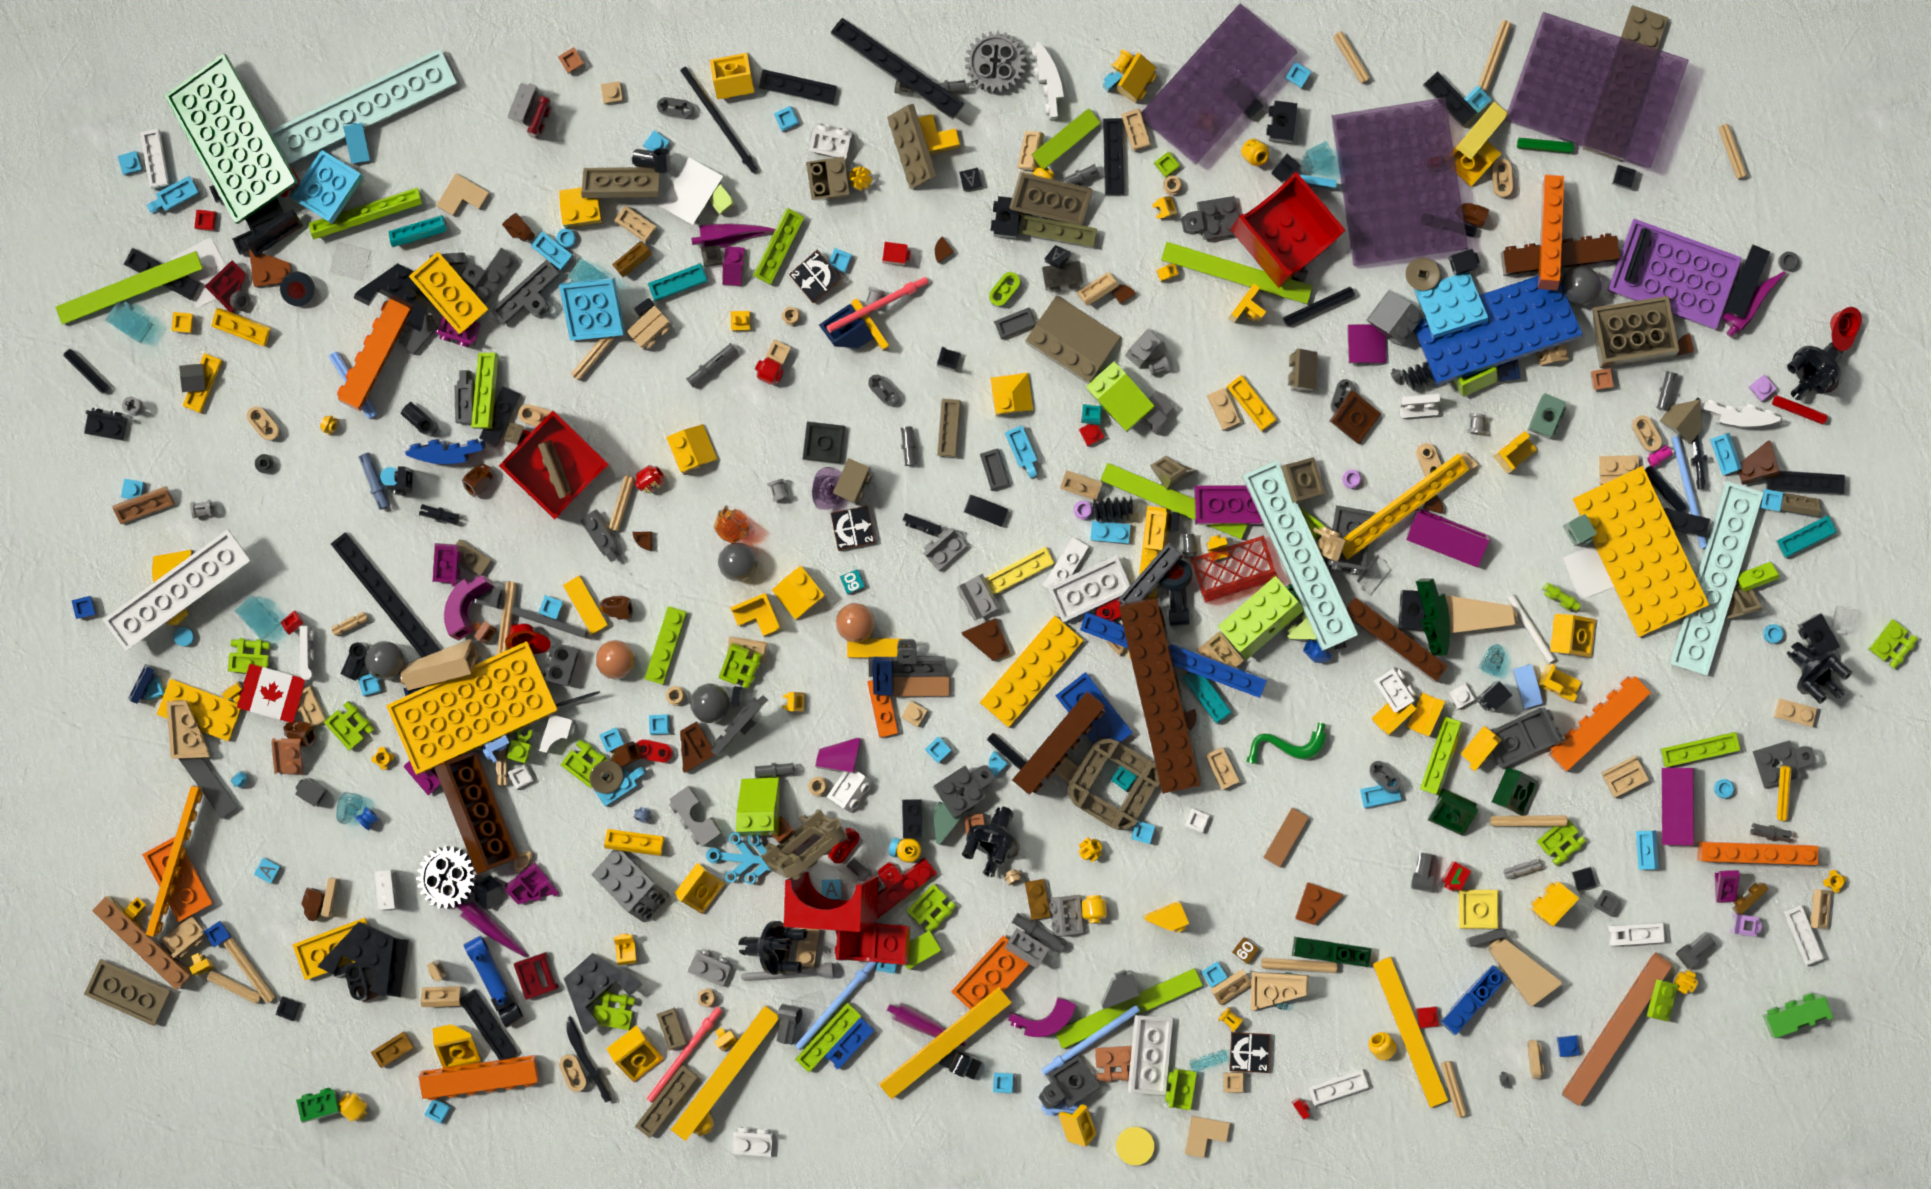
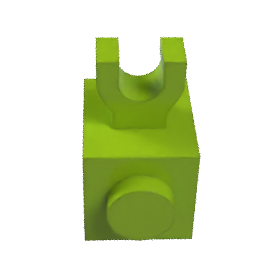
M521 728L517 730L518 740H511L507 759L528 763L533 744L527 742L531 738L533 731L529 730L528 735L524 737L521 734L523 729Z

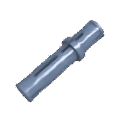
M370 452L358 456L371 488L370 493L374 496L378 509L383 510L390 507L384 491L386 490L385 486H382Z

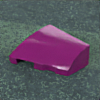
M854 738L819 749L815 767L854 774L861 738Z
M536 862L505 885L506 892L518 905L527 903L529 900L537 901L541 900V897L557 896L559 894V891Z

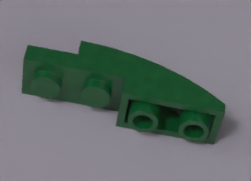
M1421 578L1415 582L1426 617L1421 620L1423 630L1426 634L1431 654L1445 656L1448 654L1450 642V619L1445 593H1438L1434 578Z
M1294 936L1291 956L1369 967L1372 948Z

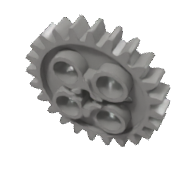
M989 31L988 37L982 33V40L977 37L975 38L976 45L970 43L972 50H966L970 57H965V61L969 62V64L965 65V69H971L967 76H974L971 82L978 81L977 88L984 85L985 92L989 87L992 93H994L995 88H998L999 93H1001L1002 87H1005L1007 91H1009V84L1015 87V79L1021 81V77L1018 74L1025 73L1021 67H1026V63L1021 60L1026 59V55H1020L1024 48H1017L1020 42L1013 43L1014 36L1008 39L1007 32L1000 36V32L997 31L996 36H993L992 32ZM998 45L999 63H997L996 78L993 79V62L990 61L994 60L995 46ZM990 48L992 50L991 55H983L982 49ZM1004 49L1011 52V55L1007 58L1000 54ZM986 66L990 68V73L987 75L980 72L981 67ZM1006 68L1009 70V74L1003 77L999 74V70Z

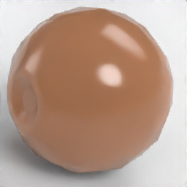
M847 604L837 614V631L848 642L859 643L865 641L875 628L874 615L863 604Z
M608 641L597 651L596 667L606 678L613 680L622 679L629 675L634 668V652L623 641Z

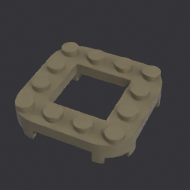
M1100 738L1091 745L1068 785L1067 795L1076 807L1113 829L1124 830L1138 822L1137 818L1154 789L1158 788L1160 781L1156 765L1152 761L1114 739ZM1107 758L1138 776L1119 809L1089 792L1091 785Z
M819 809L808 818L804 814L799 818L803 824L777 846L769 842L764 847L767 852L760 857L771 871L785 878L792 877L793 880L800 878L803 871L808 867L814 866L818 859L823 855L829 854L836 844L847 839L846 830L837 817L833 819L826 817ZM813 834L822 837L799 857L793 854L796 851L795 849L807 843Z

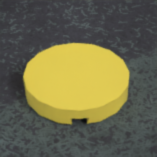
M1138 1126L1124 1129L1118 1136L1116 1151L1125 1163L1141 1165L1152 1157L1154 1141L1151 1134L1145 1129Z

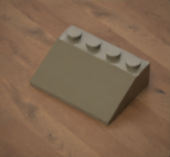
M1056 295L1025 340V343L1089 384L1120 336Z
M1669 296L1592 308L1596 351L1600 368L1675 357L1679 352Z

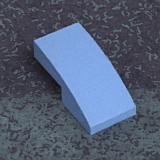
M1532 664L1513 669L1524 709L1543 704Z

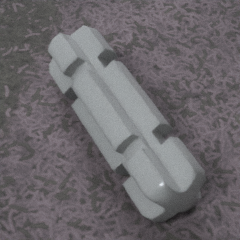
M1534 859L1530 863L1525 862L1515 865L1513 868H1506L1503 870L1506 879H1510L1514 875L1519 876L1532 872V870L1541 869V863L1539 859Z

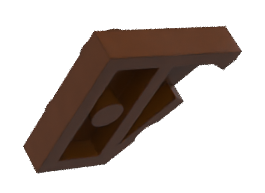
M1771 441L1765 442L1740 462L1742 469L1738 470L1742 485L1780 475Z
M996 618L961 632L966 639L992 661L1010 654Z
M698 721L680 731L682 770L684 773L715 756L711 752L713 747Z

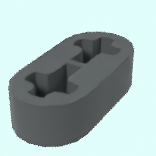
M663 97L657 102V109L664 116L684 119L689 118L693 114V106L687 100ZM665 102H668V105L673 106L674 109L667 108V110L664 111L663 108L660 106L664 105ZM684 105H687V108L690 110L686 111L685 114H682L681 110L676 109L677 107L683 108Z
M465 253L441 254L450 265L466 263Z
M875 374L869 378V388L885 405L893 406L898 402L897 391L884 377ZM873 379H881L880 384L883 387L882 390H880L877 386L872 387ZM885 390L889 394H895L893 396V402L891 400H885L887 398L886 395L883 393Z
M1348 379L1341 380L1336 386L1330 405L1333 413L1337 411V407L1334 404H1337L1340 398L1344 401L1350 391H1346L1345 395L1342 396L1343 389L1340 388V385L1343 386L1347 383L1350 391H1354V385Z
M1375 761L1371 764L1370 776L1386 792L1396 793L1400 789V778L1382 761ZM1375 767H1376L1377 769H1379V768L1381 767V768H1382V774H1383L1384 776H1382L1379 772L1375 774V773H1374V772H1375ZM1388 780H1389L1390 782L1396 781V782H1395V786H1396V787H1394V786H1390V787H1389V786H1388V783H1389Z

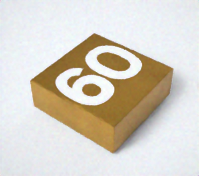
M1243 937L1232 953L1248 964L1259 948Z

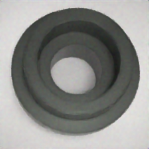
M261 454L255 460V467L261 473H269L274 468V460L268 454ZM263 460L267 461V466L265 467L261 466Z

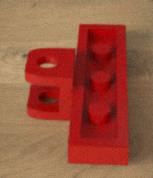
M925 857L903 874L891 862L878 869V875L886 887L878 892L877 919L937 874Z

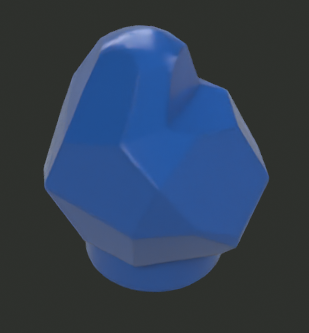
M1310 639L1307 641L1303 653L1307 654L1310 660L1315 663L1331 660V654L1328 652V649L1322 651L1317 640L1313 641Z

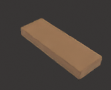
M165 486L113 505V511L120 524L175 505V501L168 487Z
M893 677L894 693L892 696H949V677Z
M1291 808L1263 858L1281 867L1309 817Z

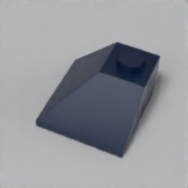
M851 304L819 324L834 347L858 349L874 338L861 318L829 333L827 330L828 325L856 312Z

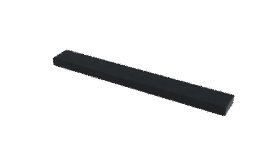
M841 18L832 29L831 35L952 120L964 107V102L844 18Z
M344 532L334 540L331 546L418 654L423 658L441 651L350 536Z

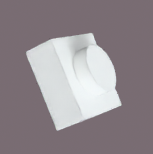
M1466 683L1448 692L1457 709L1475 700Z

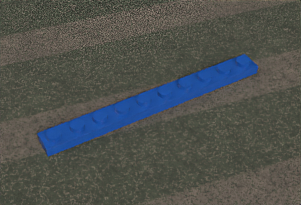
M1086 612L1080 631L1128 648L1122 624ZM1170 643L1176 667L1255 697H1261L1267 679Z

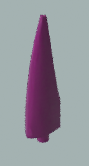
M748 224L699 225L700 237H693L691 241L692 245L702 244V250L715 249L749 238L772 234L775 228Z
M1786 272L1779 273L1755 288L1743 319L1728 313L1722 317L1730 327L1726 332L1730 338L1736 333L1739 334L1747 326L1766 295Z
M471 901L468 906L458 903L457 908L462 911L461 918L504 947L523 957L527 956L518 943L474 902Z
M901 1002L898 1007L889 1004L886 1011L894 1014L892 1020L936 1038L946 1030V1028L926 1015ZM962 1042L960 1045L965 1046L966 1043Z

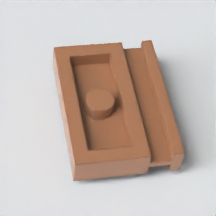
M273 738L271 745L274 774L278 772H283V774H303L301 739L281 738V740H276V738Z

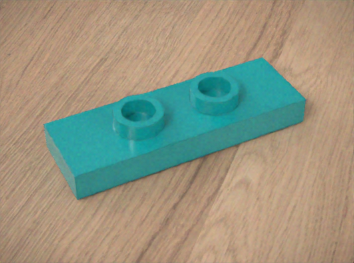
M440 215L388 231L390 244L393 248L422 238H429L446 232L447 227L444 216Z
M699 263L649 282L648 286L656 302L706 283L708 279L702 264Z
M1829 515L1776 540L1784 558L1837 533Z
M1188 672L1182 677L1216 724L1232 713L1207 678L1192 672Z

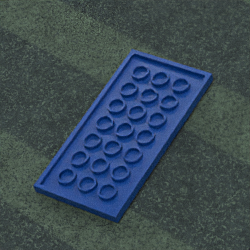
M1538 275L1481 294L1479 297L1488 316V322L1433 339L1425 317H1423L1415 327L1414 332L1436 385L1438 386L1582 338V331L1568 299L1563 293L1561 283H1559L1558 290L1538 289Z

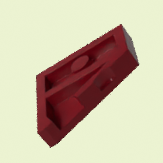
M231 260L205 287L229 312H232L234 308L230 305V298L234 292L240 291L246 273Z

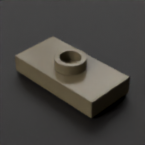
M509 423L503 440L508 443L517 444L521 439L524 426Z
M1783 493L1781 510L1819 516L1821 512L1820 499Z
M459 539L456 544L458 545V551H462L461 563L482 576L492 560Z
M675 1007L656 1014L669 1051L688 1044Z

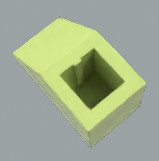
M1305 614L1301 617L1303 621L1299 625L1294 623L1287 630L1289 634L1286 637L1288 639L1317 640Z

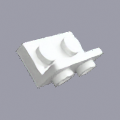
M825 123L815 124L809 151L834 157H844L846 159L852 132L843 127L831 128L830 125Z
M1440 394L1401 397L1399 399L1400 418L1438 415Z
M1396 667L1374 680L1394 713L1414 702V696L1416 695L1412 686H1407L1404 679L1406 677L1401 669L1397 670Z
M854 769V774L843 772L827 797L851 813L858 807L863 795L869 791L872 780Z
M394 869L376 871L375 882L378 909L398 908Z
M738 1127V1130H734L732 1154L771 1157L773 1133H769V1129H757L756 1132L750 1131V1128Z

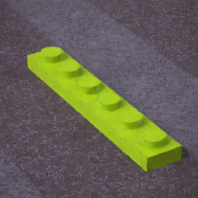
M417 187L340 212L333 224L323 218L310 222L311 236L313 240L323 238L353 226H360L363 223L378 220L381 217L396 214L408 208H414L422 204L420 191Z

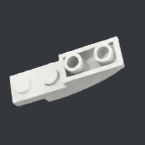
M1036 42L1035 48H1032L1033 59L1037 60V67H1034V77L1038 78L1039 83H1046V85H1043L1044 96L1048 97V104H1045V114L1049 115L1050 120H1057L1056 101L1063 100L1064 98L1060 76L1047 50L1040 42Z
M1708 400V402L1701 404L1702 412L1718 416L1715 424L1727 427L1756 428L1779 422L1781 417L1776 416V412L1770 410L1763 412L1758 410L1757 406L1751 404L1741 407L1739 412H1737V408L1732 406L1721 407L1718 402Z

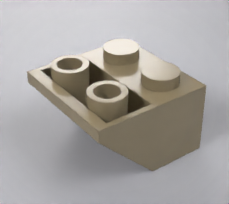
M844 157L806 162L811 200L850 198Z
M1296 348L1289 355V367H1292V372L1288 374V386H1291V391H1315L1318 352Z
M848 458L833 494L854 505H857V502L861 503L865 495L864 486L865 484L869 485L873 476L870 467Z

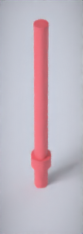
M923 277L915 282L905 284L904 288L828 325L827 330L831 333L907 294L915 293L917 289L928 284L927 278Z
M716 1006L710 1016L703 1020L700 1029L649 1094L647 1100L651 1103L654 1102L708 1030L713 1028L715 1020L723 1011L721 1008Z

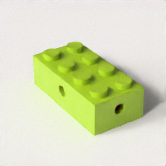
M1275 576L1220 623L1218 628L1247 660L1304 610L1303 606Z

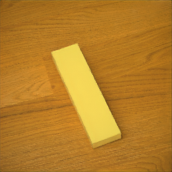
M1493 102L1456 148L1471 160L1509 113Z
M1044 547L985 579L993 594L996 595L1055 563L1047 548Z

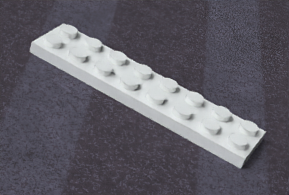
M227 529L108 615L103 621L123 649L127 651L252 560L231 531Z

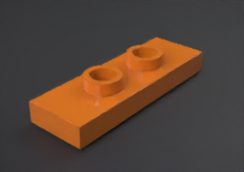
M873 680L867 681L879 737L898 734L890 696L873 694Z

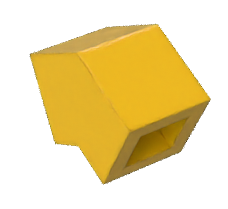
M1175 263L1156 270L1160 282L1178 275Z
M137 897L128 905L124 912L132 919H135L144 910L146 904Z

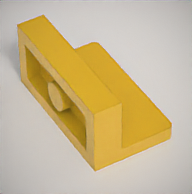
M1148 510L1144 540L1145 549L1162 550L1168 544L1170 513Z
M1422 693L1415 706L1416 710L1409 719L1407 728L1429 737L1445 701Z
M1387 703L1371 719L1386 735H1389L1416 708L1410 703L1394 713L1389 703Z
M1483 726L1462 751L1461 755L1471 763L1469 768L1475 772L1502 739L1488 727Z
M1081 1104L1073 1114L1062 1111L1058 1114L1068 1142L1087 1147L1097 1135L1087 1106Z

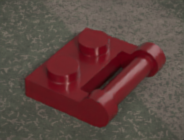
M543 96L539 98V105L531 126H528L526 131L530 137L535 139L538 138V135H542L545 128L543 122L545 117H549L552 107H550L551 100Z
M547 952L513 963L526 1000L559 988L558 983H555L547 960ZM536 961H540L548 984L546 987H543L534 963Z

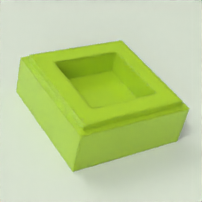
M1169 151L1154 162L1156 168L1165 178L1181 166Z

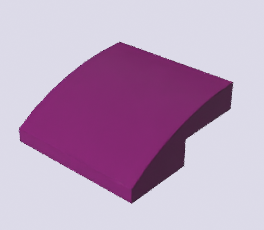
M1371 324L1347 325L1348 364L1386 363L1385 336Z

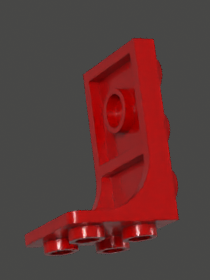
M875 923L861 932L836 930V960L908 965L911 926Z

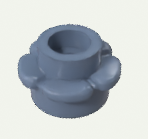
M643 807L634 810L635 814L633 817L636 820L647 824L648 820L652 819L649 815V810Z

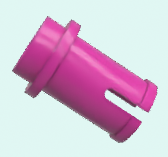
M1665 445L1654 454L1650 453L1647 460L1652 467H1658L1659 463L1672 456L1673 453Z

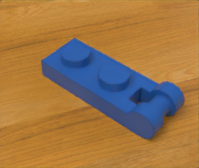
M860 1017L824 1057L827 1060H831L835 1064L834 1067L838 1070L874 1032V1029ZM837 1050L843 1054L841 1058L835 1055Z

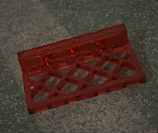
M1264 535L1191 558L1204 603L1267 583L1275 576L1278 578ZM1261 540L1263 550L1259 555L1251 551L1250 548L1254 542ZM1250 544L1248 549L1243 547L1244 545ZM1240 547L1246 550L1242 561L1232 556L1235 548ZM1248 552L1258 556L1254 567L1244 562ZM1219 553L1228 556L1224 566L1213 562ZM1230 558L1240 562L1236 572L1225 568ZM1204 559L1210 562L1206 572L1198 569L1196 561ZM1260 559L1268 562L1270 570L1262 572L1256 568ZM1212 564L1222 568L1218 578L1207 574ZM1242 564L1252 569L1248 577L1244 578L1238 574ZM1224 570L1234 575L1229 583L1219 580ZM1254 570L1259 572L1258 574L1252 575ZM1206 576L1216 581L1213 588L1205 590L1203 586Z

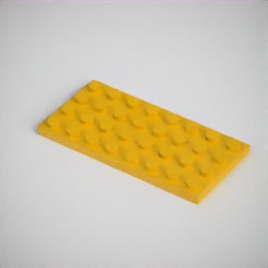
M1643 466L1573 498L1580 516L1586 514L1597 533L1592 536L1594 539L1593 543L1638 637L1709 605Z
M527 641L476 664L469 675L429 685L386 705L417 776L443 762L464 755L486 743L501 738L503 735L510 734L558 712Z

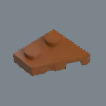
M249 250L254 287L281 284L283 278L292 272L291 263L263 253L255 257L251 250Z
M1307 882L1295 919L1314 925L1343 894Z

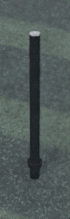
M686 66L680 70L682 75L742 158L741 162L743 165L746 164L751 173H754L758 168L752 161V156L748 155L688 68Z

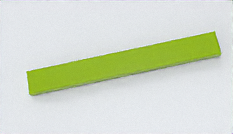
M1166 242L1161 261L1170 264L1175 263L1177 266L1251 288L1253 284H1256L1260 287V291L1306 305L1313 287L1312 285L1290 279L1278 288L1265 271L1170 242Z
M194 251L55 306L61 324L65 325L201 271L204 267L198 252Z
M1107 463L1100 481L1195 520V502L1193 498L1172 489L1166 490L1160 484ZM1207 525L1240 540L1247 525Z
M1192 968L1139 992L1137 997L1101 1009L1064 1026L1055 1032L1061 1048H1066L1090 1037L1135 1005L1141 1010L1136 1014L1139 1015L1203 985L1195 968Z

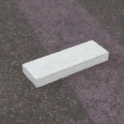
M1363 1069L1308 1086L1314 1106L1369 1088Z

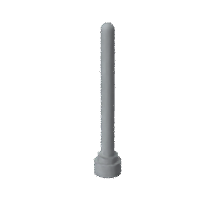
M829 962L824 963L821 967L803 968L800 974L769 975L765 971L743 973L741 979L748 981L812 975L834 978L833 963Z

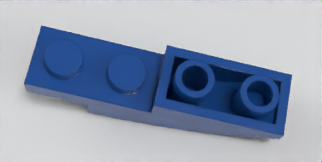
M478 438L468 440L467 444L460 445L459 442L449 444V448H447L446 440L440 442L439 439L428 441L427 445L421 446V443L410 445L405 454L423 462L456 464L469 460V453L483 451L486 445L484 440L478 441Z
M1492 965L1458 999L1440 1023L1454 1036L1457 1035L1507 977Z

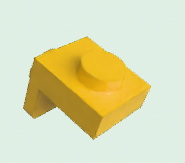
M1220 535L1209 538L1210 541L1206 543V547L1211 561L1229 556L1226 537L1221 538Z
M624 933L614 937L618 966L637 963L636 945L633 935Z

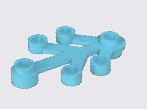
M736 832L729 835V841L735 844L742 854L724 853L718 848H710L706 853V858L711 863H717L720 860L742 862L734 870L728 871L725 874L727 882H734L737 876L753 863L761 865L752 873H747L744 876V881L747 884H753L756 878L766 870L771 871L760 856L752 854L741 840V836ZM732 835L738 836L737 842L731 840ZM749 836L748 843L751 846H755L761 855L765 854L767 850L760 842L759 836H755L758 839L756 844L751 843L750 839L753 836ZM711 852L717 853L716 859L710 857ZM729 873L734 874L735 877L733 880H729L727 878V875ZM748 875H752L754 877V880L752 882L747 881L746 878Z

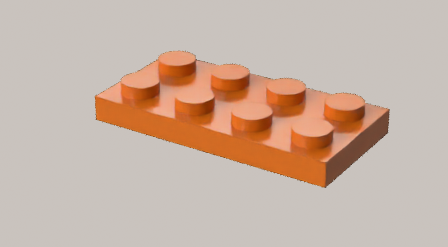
M175 837L142 854L159 887ZM187 852L184 858L180 859L178 865L181 867L180 873L177 878H174L173 885H175L173 895L169 896L167 901L178 922L214 904Z
M1004 935L951 991L970 1010L998 987L1004 992L1029 965V963L1005 949L1009 940Z

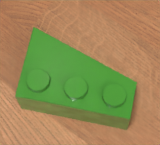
M1811 992L1803 995L1802 1000L1796 1002L1794 999L1784 1003L1785 1006L1782 1008L1773 1007L1768 1009L1767 1014L1762 1016L1771 1037L1778 1038L1798 1031L1799 1028L1809 1024L1810 1026L1815 1025L1817 1021L1824 1018L1828 1020L1833 1019L1825 996Z

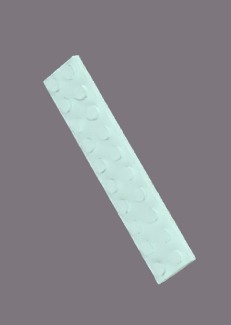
M439 49L271 130L270 133L288 165H291L345 139L343 125L362 122L363 129H366L458 84L442 50Z
M1278 460L1243 475L1242 478L1296 596L1303 606L1304 613L1321 650L1324 651L1357 636V631L1298 503H1292Z
M1728 481L1725 482L1707 540V547H1705L1696 576L1709 605L1684 616L1670 665L1708 676L1763 492Z

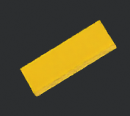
M857 298L851 301L855 311L863 308ZM867 314L861 317L882 351L888 349V343L870 316Z
M221 308L215 310L211 327L264 347L267 345L271 327Z
M206 353L203 354L200 364H203L205 390L188 392L182 406L202 413L223 360Z
M1242 375L1226 386L1261 432L1277 420Z
M580 576L563 584L564 589L591 635L608 626Z
M867 638L859 643L847 641V658L897 657V644L900 639Z
M607 829L604 848L661 856L664 836Z

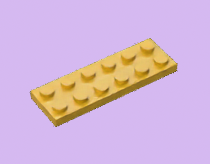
M1054 615L979 703L1009 728L1083 642V639Z

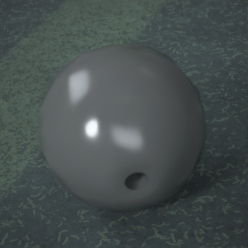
M1576 267L1565 275L1562 289L1569 302L1578 306H1586L1593 303L1599 297L1602 282L1598 273L1589 267Z
M731 543L725 546L719 554L718 567L721 574L729 580L745 581L757 569L758 559L755 551L744 543Z
M379 641L367 650L364 662L367 671L374 678L390 680L400 674L405 658L401 648L395 643Z
M712 683L699 686L693 692L690 699V708L693 715L705 723H714L721 720L727 714L730 706L726 691L719 685Z

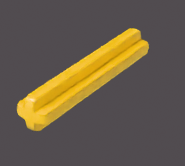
M1790 766L1780 767L1777 819L1779 821H1786L1788 819L1791 783Z

